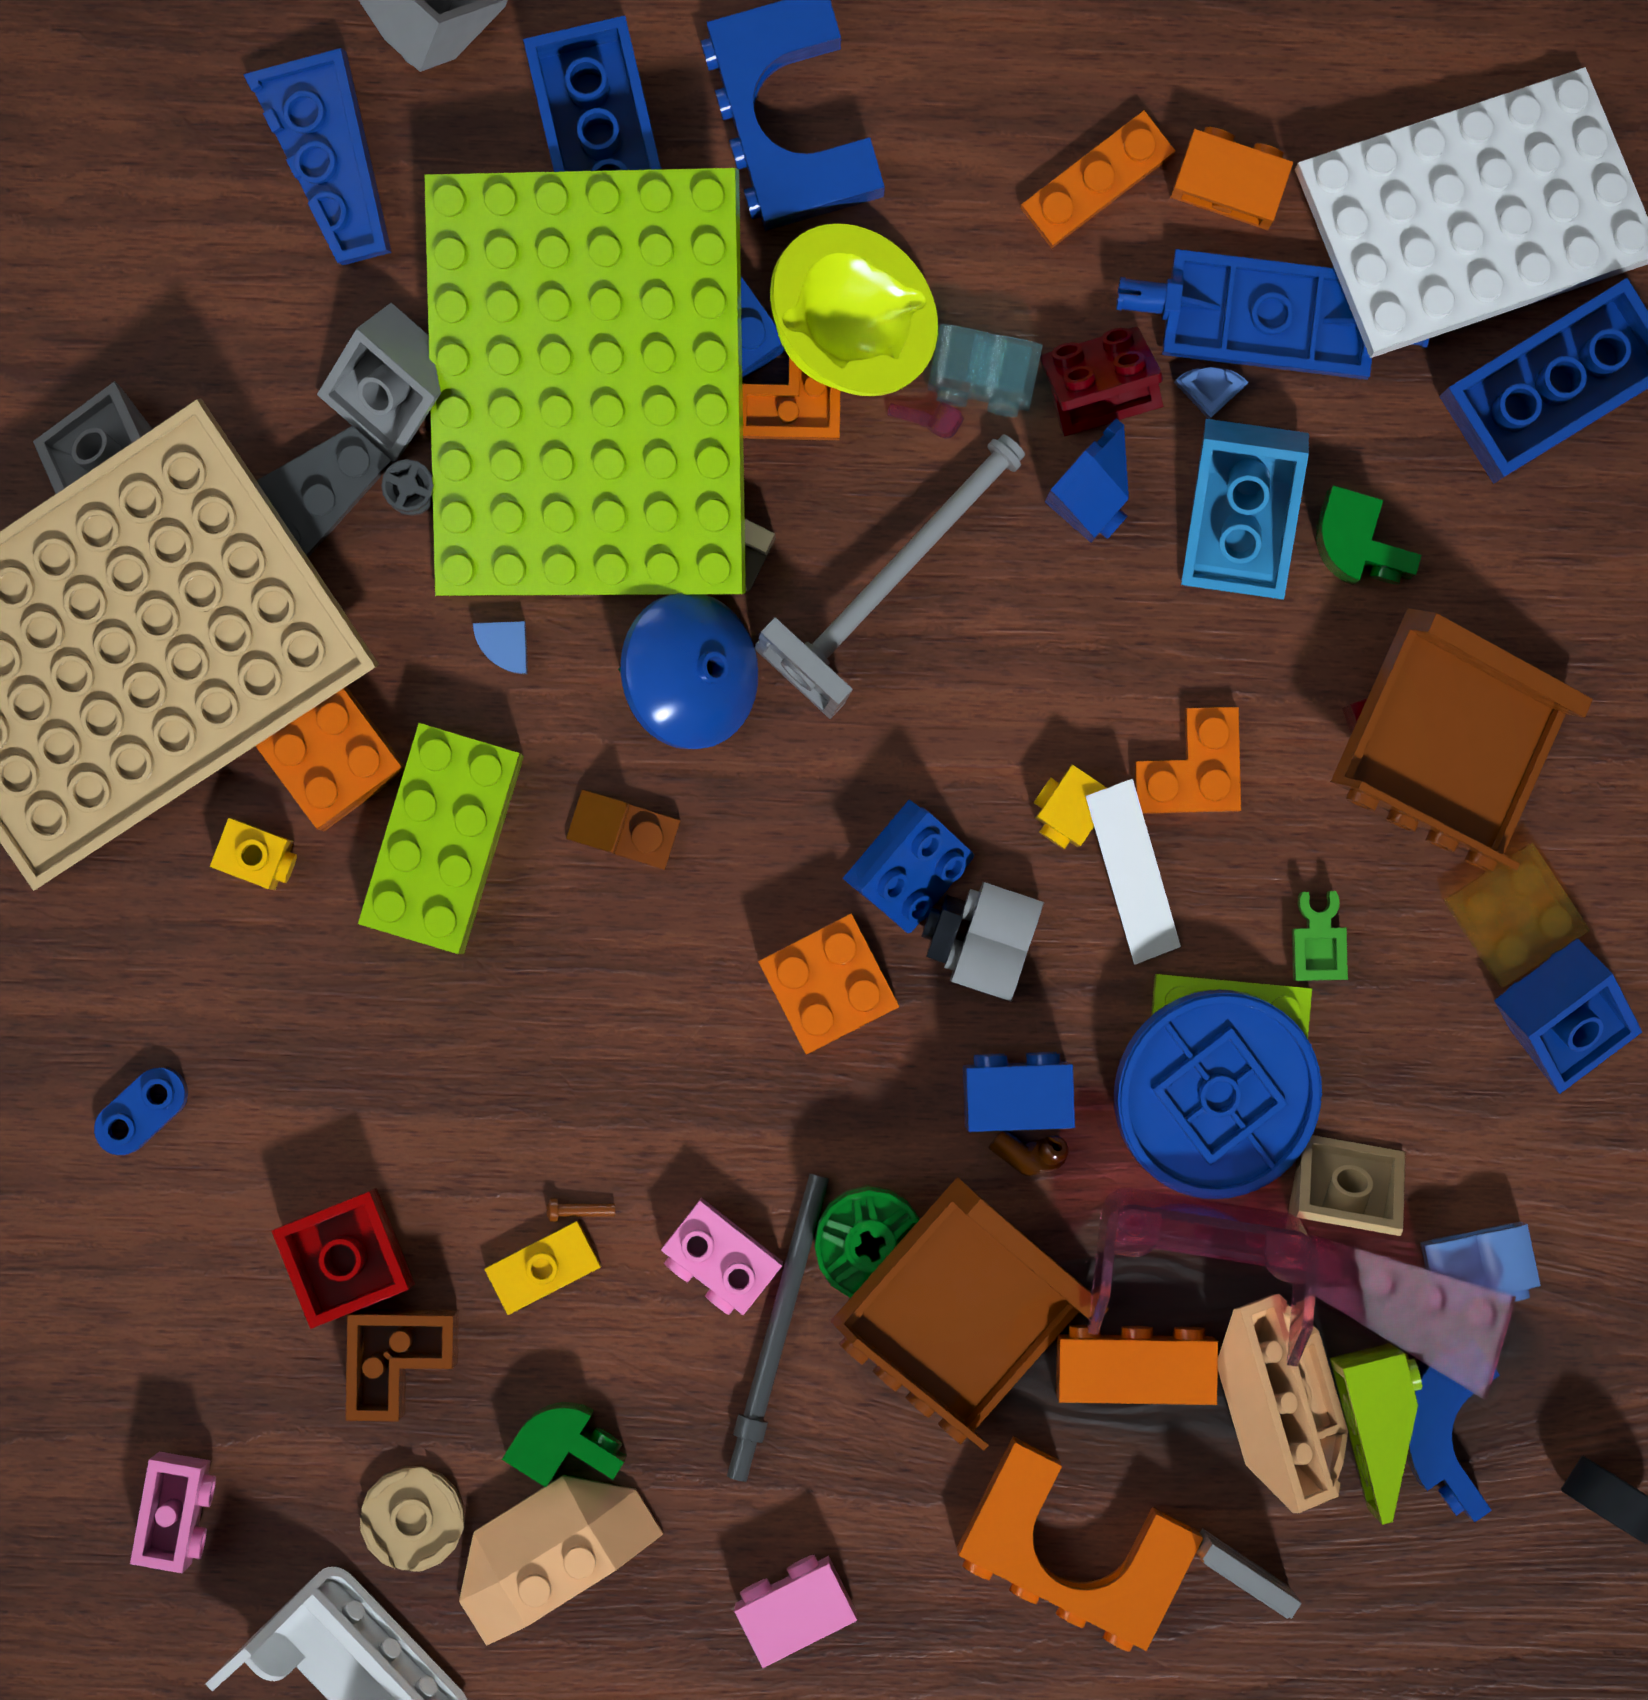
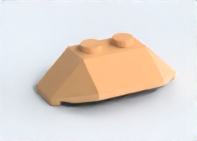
M1272 1294L1233 1309L1218 1356V1373L1245 1465L1292 1513H1301L1339 1497L1340 1482H1338V1478L1344 1463L1348 1428L1319 1330L1302 1314L1289 1306L1287 1300L1280 1294Z
M562 1475L549 1483L547 1487L541 1488L474 1531L459 1602L487 1646L529 1626L607 1577L661 1537L664 1532L636 1488Z

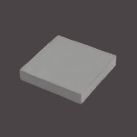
M1202 1528L1200 1534L1203 1540L1196 1552L1201 1561L1288 1619L1290 1617L1292 1619L1302 1603L1290 1586Z

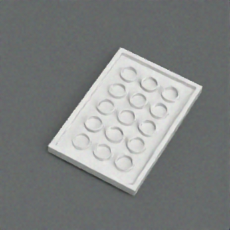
M1586 67L1298 162L1295 168L1370 358L1648 264V216Z

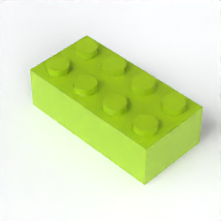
M418 723L360 914L359 925L455 954L465 953L524 758L522 754Z

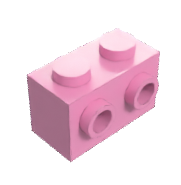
M702 1197L661 1249L662 1252L669 1256L664 1262L667 1268L686 1282H689L693 1276L709 1288L705 1297L728 1315L734 1309L744 1315L783 1266V1261Z
M160 1451L149 1459L130 1564L183 1573L192 1564L193 1558L201 1559L207 1533L206 1528L199 1527L202 1506H211L216 1485V1476L208 1475L210 1460Z
M815 1555L805 1557L787 1568L789 1576L772 1585L768 1578L762 1579L740 1592L742 1600L735 1603L734 1612L762 1668L857 1621V1611L829 1556L817 1561Z

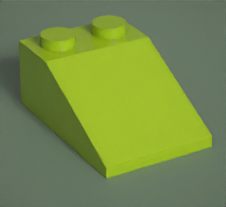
M1388 1343L1329 1358L1367 1508L1382 1525L1392 1523L1394 1520L1418 1409L1415 1391L1423 1389L1415 1359H1409L1407 1353Z

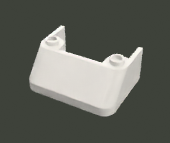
M326 1567L315 1575L205 1683L211 1691H214L245 1662L256 1675L269 1681L281 1680L297 1667L327 1700H467L464 1692L349 1572L339 1567Z

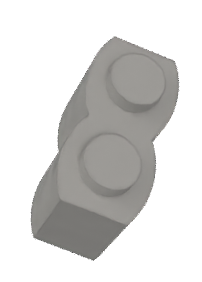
M982 882L979 891L970 889L962 918L969 921L963 941L954 940L948 960L944 965V968L952 970L950 981L1011 1001L1044 902Z

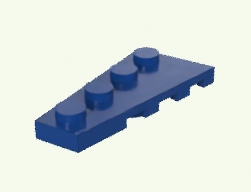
M342 48L243 74L264 111L263 115L272 133L276 135L287 157L286 161L295 179L299 181L309 201L308 205L337 263L347 265L392 253L347 52Z

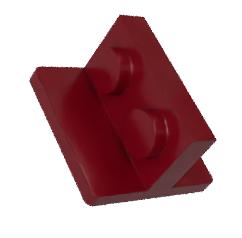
M1138 327L1111 329L1104 333L1102 337L1081 343H1064L1054 348L1053 351L1040 355L1041 365L1050 383L1059 425L1064 437L1111 423L1116 418L1121 420L1164 407L1159 383L1163 381L1162 373Z

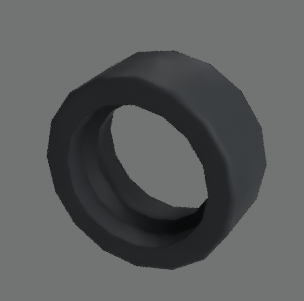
M1581 1456L1562 1486L1561 1491L1637 1540L1648 1544V1496L1587 1457Z

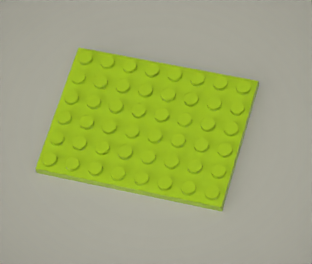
M704 168L426 174L425 215L429 359L436 365L441 391L440 396L430 410L432 479L434 484L435 596L746 593L739 169Z

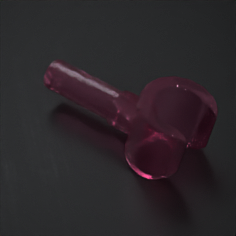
M940 402L933 416L924 411L890 403L887 413L888 416L925 426L931 432L944 439L953 437L964 420L960 411L944 402Z

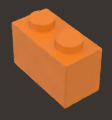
M1205 127L1203 132L1194 129L1170 198L1269 230L1275 219L1293 162L1283 159L1284 152L1273 146L1255 143L1254 147L1251 148L1233 142L1235 136L1225 130Z

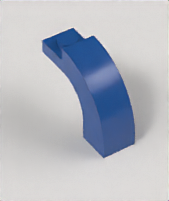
M1461 1327L1436 1345L1418 1366L1423 1389L1415 1391L1418 1409L1407 1462L1416 1480L1426 1491L1443 1481L1445 1485L1438 1492L1454 1515L1457 1516L1464 1511L1472 1521L1476 1522L1492 1510L1459 1464L1453 1449L1452 1431L1457 1413L1467 1399L1499 1377L1500 1374L1472 1334Z

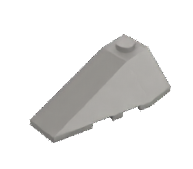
M508 0L358 1L384 40L400 53L407 63L421 72L456 59L505 8Z

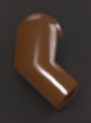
M1000 1131L988 1147L1025 1176L1059 1169L1065 1163L1069 1153L1066 1141L1059 1136L1051 1135L1044 1139L1023 1143L1009 1131Z

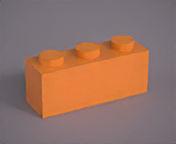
M1071 1325L1069 1326V1334H1059L1057 1336L1056 1397L1059 1403L1217 1405L1218 1341L1212 1336H1205V1328L1174 1327V1336H1153V1327L1122 1326L1121 1335H1100V1326Z

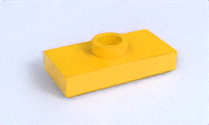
M577 1220L493 1263L484 1270L507 1315H510L602 1266L582 1226Z

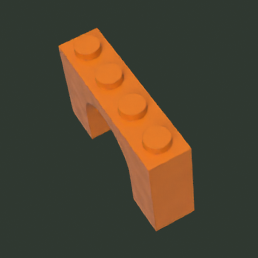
M1013 1436L957 1546L958 1556L965 1559L962 1567L986 1580H990L992 1575L995 1574L1011 1582L1009 1591L1030 1603L1037 1604L1039 1599L1042 1598L1058 1606L1055 1614L1075 1626L1084 1628L1086 1622H1090L1105 1630L1102 1636L1103 1639L1122 1650L1130 1652L1133 1645L1147 1651L1203 1540L1202 1535L1197 1529L1152 1507L1126 1559L1111 1574L1089 1582L1070 1581L1057 1576L1047 1569L1036 1555L1033 1545V1530L1036 1518L1062 1465L1059 1459Z

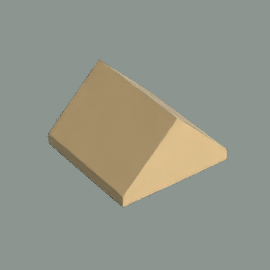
M1312 1135L1306 1148L1297 1159L1288 1213L1297 1218L1401 1236L1404 1221L1405 1152Z

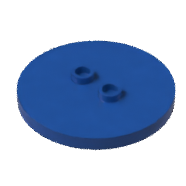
M1207 990L1192 993L1165 1005L1155 1012L1136 1031L1128 1043L1117 1069L1114 1086V1110L1117 1125L1126 1147L1135 1160L1150 1175L1165 1186L1179 1193L1204 1199H1224L1245 1195L1268 1185L1280 1177L1299 1158L1312 1137L1318 1121L1322 1099L1320 1068L1313 1048L1303 1031L1289 1016L1269 1002L1257 996L1233 990Z

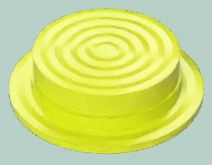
M838 223L826 224L807 230L799 235L786 247L777 260L770 286V302L777 333L790 359L810 378L849 394L881 396L896 392L909 385L927 367L935 351L938 337L936 305L931 290L918 267L893 242L876 232L860 226Z

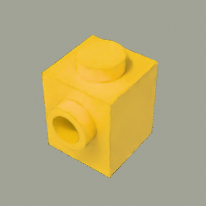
M1074 765L1068 768L1060 782L1050 777L1033 802L1041 808L1035 817L1036 820L1044 824L1039 833L1063 849L1067 847L1069 842L1076 847H1080L1094 827L1085 796L1107 787Z
M228 818L210 867L266 889L276 890L279 881L286 884L295 866L297 854L290 852L294 841L239 820Z

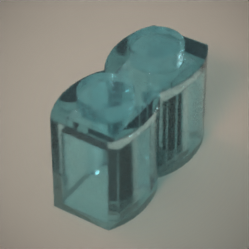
M941 324L928 382V390L936 392V400L944 404L966 407L968 399L988 403V412L1007 417H1017L1019 410H1030L1043 345L1019 338Z

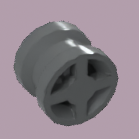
M405 459L397 461L388 467L383 475L381 487L383 496L395 510L401 514L413 516L422 514L432 506L434 484L432 474L424 465L418 461Z

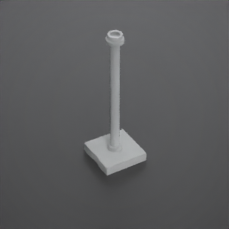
M1002 434L998 440H991L987 445L991 455L813 644L809 642L804 644L776 617L761 631L755 650L829 719L841 709L853 689L828 666L830 662L827 658L1006 468L1012 472H1016L1021 466L1020 461L1024 458L1025 453L1009 436Z

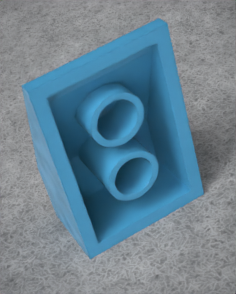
M1213 419L1205 420L1181 585L1284 600L1309 455V433Z

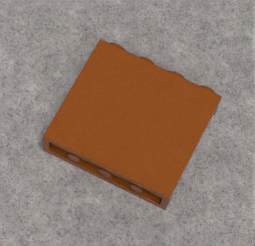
M1407 608L1330 782L1349 791L1346 797L1347 801L1375 812L1377 806L1388 811L1389 813L1386 817L1388 822L1411 832H1415L1417 827L1427 831L1428 835L1425 840L1430 844L1453 853L1457 847L1468 852L1465 861L1477 868L1494 873L1496 866L1517 871L1520 863L1504 855L1565 715L1585 718L1593 699L1438 613Z
M957 1177L832 1318L831 1323L844 1335L839 1345L861 1365L868 1359L872 1360L877 1364L872 1371L880 1380L895 1392L902 1385L910 1392L905 1398L927 1418H930L934 1412L939 1414L942 1419L938 1425L955 1441L962 1444L968 1438L985 1451L989 1445L975 1429L1079 1311L1092 1323L1096 1324L1109 1309L1083 1284Z

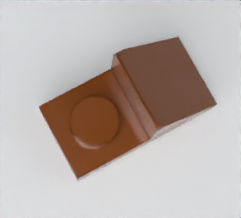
M581 790L566 839L666 870L681 821L620 800Z

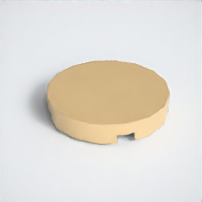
M402 1466L384 1474L368 1490L361 1508L360 1531L368 1550L382 1564L394 1569L424 1571L441 1564L457 1547L464 1530V1505L457 1488L442 1473L425 1466Z

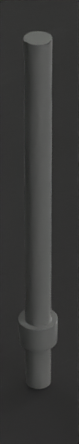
M811 1173L808 1177L744 1414H738L733 1435L737 1437L727 1477L734 1480L747 1482L757 1442L763 1443L768 1425L764 1417L828 1187L829 1178Z

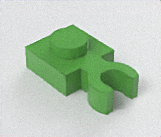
M1300 892L1297 904L1299 912L1307 919V928L1292 929L1293 981L1348 980L1347 927L1331 928V919L1336 915L1340 904L1337 892H1327V907L1322 912H1316L1310 907L1309 892Z

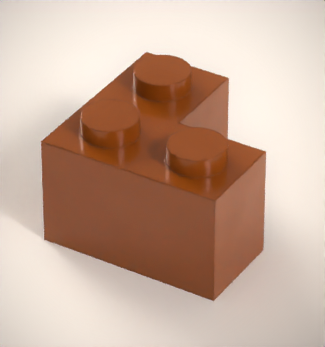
M359 1309L347 1315L346 1421L399 1422L405 1415L406 1369H453L458 1363L459 1310Z

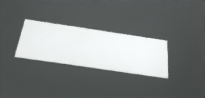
M1133 778L1085 796L1134 965L1181 947Z

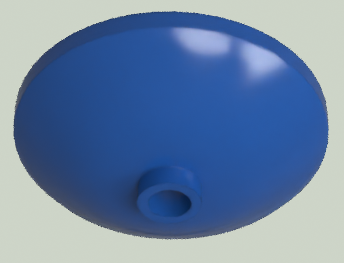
M677 593L664 596L652 602L642 610L632 623L626 635L621 654V680L624 694L632 713L650 735L675 748L702 749L715 746L727 740L738 731L747 719L753 707L758 688V661L752 639L746 627L729 607L705 594L684 595ZM708 661H710L712 667L711 675L707 670Z

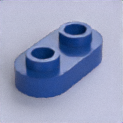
M166 1067L153 1068L141 1074L97 1116L94 1134L100 1147L114 1155H127L139 1150L184 1108L188 1098V1088L184 1078L175 1070ZM155 1084H161L167 1090V1098L162 1104L155 1103L150 1097V1090ZM117 1119L125 1121L128 1125L129 1132L124 1139H118L112 1133V1125Z

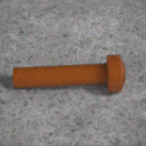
M550 1198L546 1208L547 1217L550 1222H558V1217H615V1204H558V1198Z

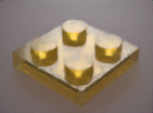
M1533 843L1528 844L1509 857L1520 863L1517 871L1496 866L1494 873L1485 872L1443 900L1500 987H1505L1555 952L1566 947L1576 938L1590 931Z

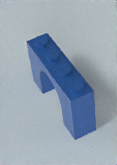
M782 0L707 22L709 38L700 40L708 71L719 70L723 88L715 90V95L722 119L732 118L738 137L730 139L729 143L736 168L740 170L747 167L752 187L743 189L752 220L761 217L764 229L768 231L884 197L885 186L870 137L816 153H795L773 143L764 134L755 116L754 110L757 95L764 82L775 71L786 65L841 49V35L831 0Z

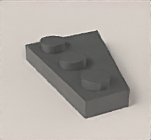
M351 426L258 479L257 482L309 558L393 462L355 427Z

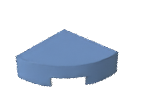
M1216 367L1192 369L1174 381L1208 419H1211L1249 383L1244 377L1232 370Z
M525 621L473 623L476 641L490 661L509 672L528 674Z

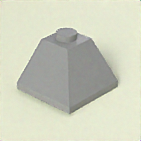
M388 304L356 328L317 393L323 401L393 462H396L401 457L441 394L436 365L429 359V335L394 304Z
M114 381L35 439L33 443L57 494L151 431L152 428L123 389Z

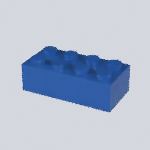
M625 15L523 39L554 172L661 169Z
M1628 278L1448 387L1439 396L1493 484L1648 389V310Z

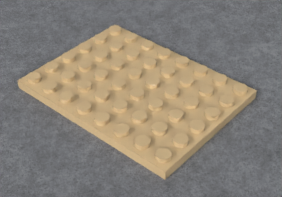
M202 398L195 400L0 531V843L33 891L379 665Z

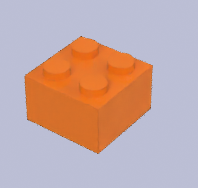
M347 687L256 745V748L315 828L321 831L329 829L402 775L405 770L403 762Z
M852 913L758 961L806 1055L899 1008Z

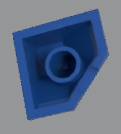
M1117 418L1105 429L1104 435L1097 442L1094 441L1050 490L1045 500V503L1090 543L1099 533L1108 540L1128 517L1121 510L1129 499L1124 424Z

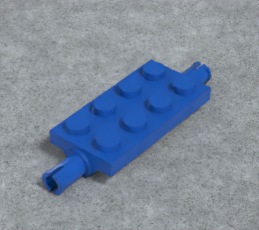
M1175 249L1171 279L1167 278L1166 283L1120 277L1116 310L1121 311L1123 309L1162 314V320H1166L1162 355L1368 380L1370 377L1372 358L1369 357L1334 268ZM1429 339L1411 345H1420L1427 348Z

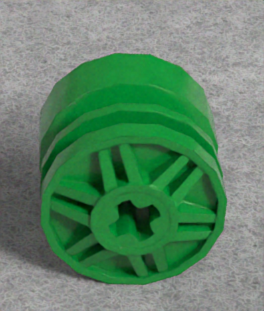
M865 1185L846 1190L829 1202L818 1220L815 1251L819 1269L832 1287L851 1298L920 1220L919 1216L905 1198L888 1188ZM870 1231L874 1238L882 1236L885 1239V1242L879 1245V1256L871 1258L867 1251L861 1253L856 1251L855 1247L862 1243L860 1234Z

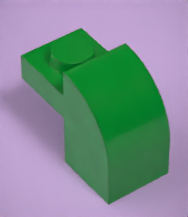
M1333 485L1326 491L1316 527L1317 549L1322 561L1330 572L1340 580L1351 585L1360 581L1364 567L1371 569L1369 575L1371 578L1390 584L1399 585L1401 578L1409 580L1417 574L1422 555L1372 540L1383 500Z
M560 1402L548 1405L535 1412L524 1423L502 1460L539 1484L547 1487L568 1452L612 1480L622 1467L627 1455L619 1451L622 1443L611 1434L597 1427L593 1433L584 1429L594 1411L593 1409L578 1403Z

